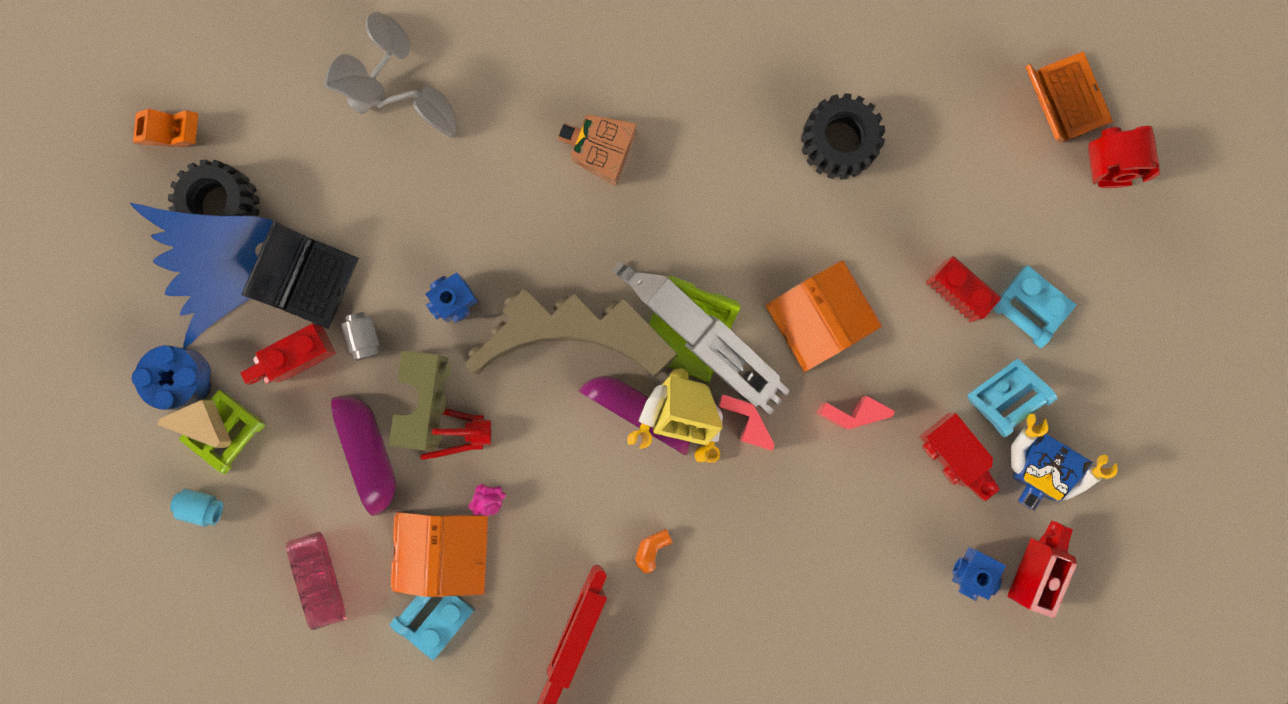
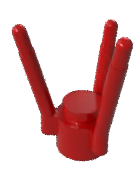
M445 408V411L441 413L442 415L471 421V423H465V428H435L432 430V434L465 436V442L471 443L425 453L420 456V459L427 460L469 450H483V445H491V420H484V415H472Z

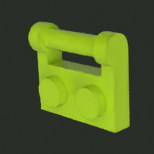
M218 390L211 400L215 402L227 433L230 432L239 419L246 424L229 447L219 456L214 452L216 447L182 435L178 440L218 472L226 475L233 467L231 465L233 460L256 432L262 431L266 423L258 416L252 414L224 390Z

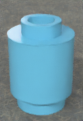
M185 488L180 493L174 495L170 510L173 512L174 519L203 527L208 525L215 526L221 517L223 502L217 500L216 496Z

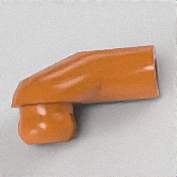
M667 529L653 534L640 542L635 562L641 572H653L656 568L655 558L657 551L673 543Z

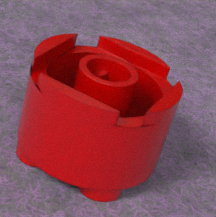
M1141 126L1128 131H1122L1120 127L1108 128L1101 132L1102 137L1088 144L1092 182L1094 185L1098 183L1100 188L1132 186V180L1142 177L1143 182H1146L1160 174L1157 145L1152 126Z

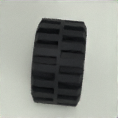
M845 93L842 98H839L838 94L832 95L829 101H826V99L822 100L817 108L813 109L804 125V131L801 135V142H804L802 152L803 155H808L807 163L810 166L814 164L818 167L816 172L820 175L824 171L828 173L827 178L834 179L836 176H840V180L848 179L850 175L855 177L863 170H866L880 154V149L885 141L882 138L885 133V125H880L883 118L880 113L875 115L872 112L875 106L871 102L868 106L863 104L862 102L865 98L859 95L856 100L851 99L852 94ZM833 123L848 124L858 135L859 147L852 152H841L834 149L827 141L826 127Z
M207 159L200 160V166L191 163L187 165V172L179 171L177 174L180 178L178 182L172 181L170 185L174 192L173 194H168V201L173 203V206L168 207L169 211L204 215L202 204L207 193L216 187L224 186L227 193V203L223 211L217 216L258 217L259 210L255 208V205L260 204L258 196L253 194L257 191L255 186L249 182L250 179L246 175L221 161L213 160V162H210Z

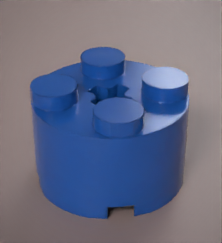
M162 345L151 349L143 355L135 371L132 373L131 379L140 398L151 407L161 410H180L207 397L211 388V369L207 360L194 350Z

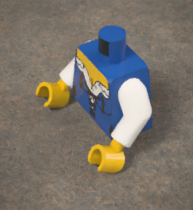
M1035 414L1027 416L1028 428H1023L1011 445L1013 478L1026 486L1018 502L1033 511L1036 510L1043 496L1057 502L1069 500L1088 490L1101 481L1102 478L1109 479L1117 474V463L1110 468L1102 467V465L1108 462V455H1100L1097 459V467H1093L1091 460L1047 435L1048 423L1046 418L1043 419L1040 425H1033L1036 422Z

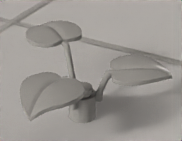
M380 12L371 13L366 18L365 29L371 41L377 47L385 50L384 57L370 76H367V70L360 60L349 54L338 56L328 68L324 88L346 96L349 106L359 114L366 113L374 105L382 108L385 104L414 97L416 99L413 104L417 113L431 126L453 138L456 134L454 111L448 99L438 90L425 86L421 89V92L412 90L388 98H382L384 93L383 86L375 78L389 61L392 54L399 59H405L410 52V43L405 31L396 21Z

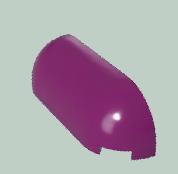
M599 376L590 379L578 390V392L640 428L641 422H639V419L649 398L645 394L611 376ZM650 427L649 432L653 437L683 455H687L690 446L689 441L655 434L653 427Z
M346 395L333 397L331 399L332 416L355 487L366 511L371 516H376L385 511L391 503L397 484L372 409L358 398Z

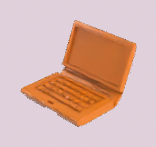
M1084 51L1042 67L1038 71L1031 64L1025 67L1053 136L1058 143L1068 141L1113 122Z
M844 260L812 276L765 305L804 372L882 327L881 322Z
M396 512L393 528L392 591L425 597L485 594L488 516H433Z

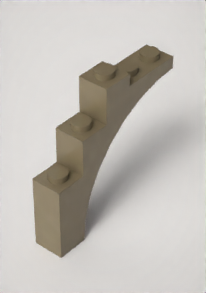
M524 288L521 292L518 290L513 292L504 302L507 306L502 311L510 320L507 323L502 321L494 327L490 333L492 337L484 345L479 343L472 348L467 355L469 359L464 364L473 373L479 375L498 359L520 348L541 342L572 340L590 342L613 349L637 362L655 378L677 357V353L624 298L619 303L615 300L609 304L602 312L605 317L600 321L575 294L570 298L567 295L562 297L553 307L555 312L550 315Z

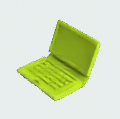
M672 275L670 277L666 276L708 316L712 315L718 318L731 329L741 308V305L738 304L739 301L715 292L711 294L696 288L695 284ZM653 313L649 325L677 353V357L667 367L674 370L679 368L686 369L689 376L709 383L714 371L685 346L686 340L656 313Z

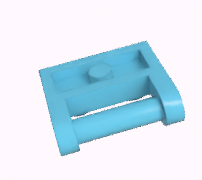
M1027 265L1021 269L1000 295L1002 297L992 310L997 314L1002 313L1033 338L1032 342L1041 349L1050 341L1054 332L1077 305ZM1014 298L1045 323L1044 327L1041 329L1010 304L1011 300Z
M1018 358L967 395L969 402L994 425L1003 437L1011 434L1013 427L1026 419L1029 414L1034 413L1043 405H1050L1057 400L1055 392ZM1034 390L1037 393L1005 418L1000 414L1030 391Z
M416 596L400 617L395 616L389 625L396 633L404 636L431 660H434L475 610L461 596H444L418 630L414 629L410 623L431 597Z

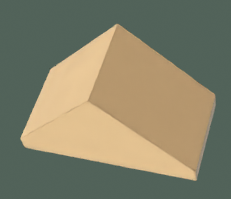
M200 400L160 418L157 423L159 426L216 448H228L231 443L214 400Z

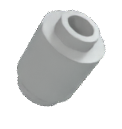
M364 312L346 316L347 322L342 323L341 327L348 353L353 355L354 360L378 355L377 347L380 344L372 316L365 317Z

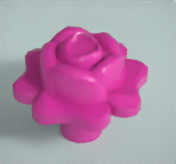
M485 484L478 485L474 490L473 501L469 504L470 510H473L474 515H495L502 506V500L506 497V494L502 492L500 486L491 488Z

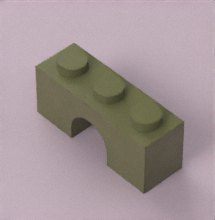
M402 350L398 382L413 385L419 393L420 400L418 407L411 414H393L389 446L436 451L437 445L441 442L442 435H433L432 430L435 428L442 429L440 426L441 413L445 411L447 398L444 394L445 382L449 380L451 374V366L448 363L449 357Z

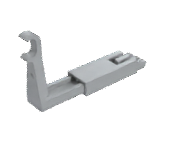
M619 262L612 271L633 288L641 301L687 341L685 346L748 403L754 404L755 407L758 405L771 416L774 409L767 402L771 400L779 406L782 400L775 394L777 390L785 396L791 392L779 381L781 376L723 322L712 315L708 316L667 277L638 273L630 266L627 268L622 262ZM745 363L750 365L759 374L758 378H756L751 372L746 371L743 377L750 384L737 374L739 370L743 372L744 369L742 367Z

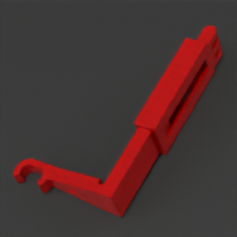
M596 564L592 566L546 670L548 679L537 704H557L563 688L569 689L607 600V596H605L606 594L602 590L607 575L601 565Z

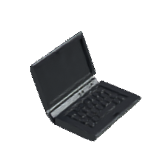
M273 221L241 295L329 329L359 258L313 240Z

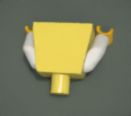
M675 369L671 371L670 377L662 385L655 387L646 401L639 422H641L639 430L630 432L627 441L629 445H634L638 435H640L642 443L639 449L647 448L652 443V435L649 430L650 427H653L655 434L705 445L699 446L696 449L695 459L697 462L707 461V463H714L720 458V451L715 446V442H719L720 430L723 428V414L714 402L710 388L706 384L689 380L686 369Z

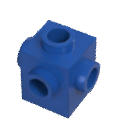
M457 272L449 278H446V276L438 278L429 286L431 290L425 293L430 300L426 306L436 320L441 317L448 323L452 320L454 323H457L470 314L468 309L479 302L464 278ZM453 296L452 301L447 303L448 298Z
M968 547L964 557H960L953 567L952 574L954 577L952 582L961 586L958 591L959 593L975 601L978 596L989 601L991 595H996L1002 585V578L1000 577L1006 565Z

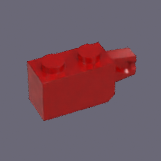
M312 323L256 352V357L253 358L255 365L240 372L245 384L249 385L264 380L265 384L282 382L337 353L324 328Z
M947 413L919 436L924 442L922 445L923 450L932 460L938 459L944 466L942 473L950 483L969 488L982 501H987L1000 490L989 472L993 465V457L957 413Z
M1051 520L1039 541L1033 538L1030 539L1008 592V598L1031 611L1055 619L1077 566L1076 557L1068 553L1073 529Z

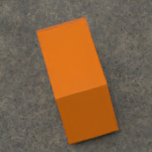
M152 109L137 112L135 115L133 143L168 147L196 144L199 113L185 110L176 114H169Z

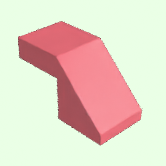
M721 395L718 403L719 408L747 416L740 441L773 451L775 444L754 404Z
M861 396L851 416L828 403H822L816 414L842 429H852L890 418L894 415L895 411L868 396Z

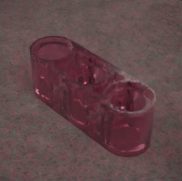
M316 532L289 540L286 545L287 555L309 628L316 630L344 621L346 618L345 607L323 534Z

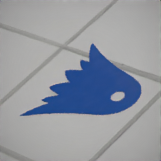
M130 203L139 214L165 230L164 232L152 234L151 237L162 244L173 246L172 249L157 256L153 263L164 269L180 272L167 286L165 295L191 296L180 311V316L194 313L184 338L183 348H186L212 324L251 299L241 294L258 258L255 249L260 243L264 242L273 220L256 216H213L181 213Z

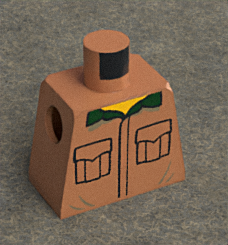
M586 115L581 129L564 123L558 141L574 146L571 158L575 164L616 186L637 132L636 124Z

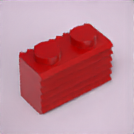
M954 256L944 260L926 281V285H931V289H936V293H940L941 298L945 297V302H950V306H955V310H959V314H964V318H969V322L984 319L1002 298Z

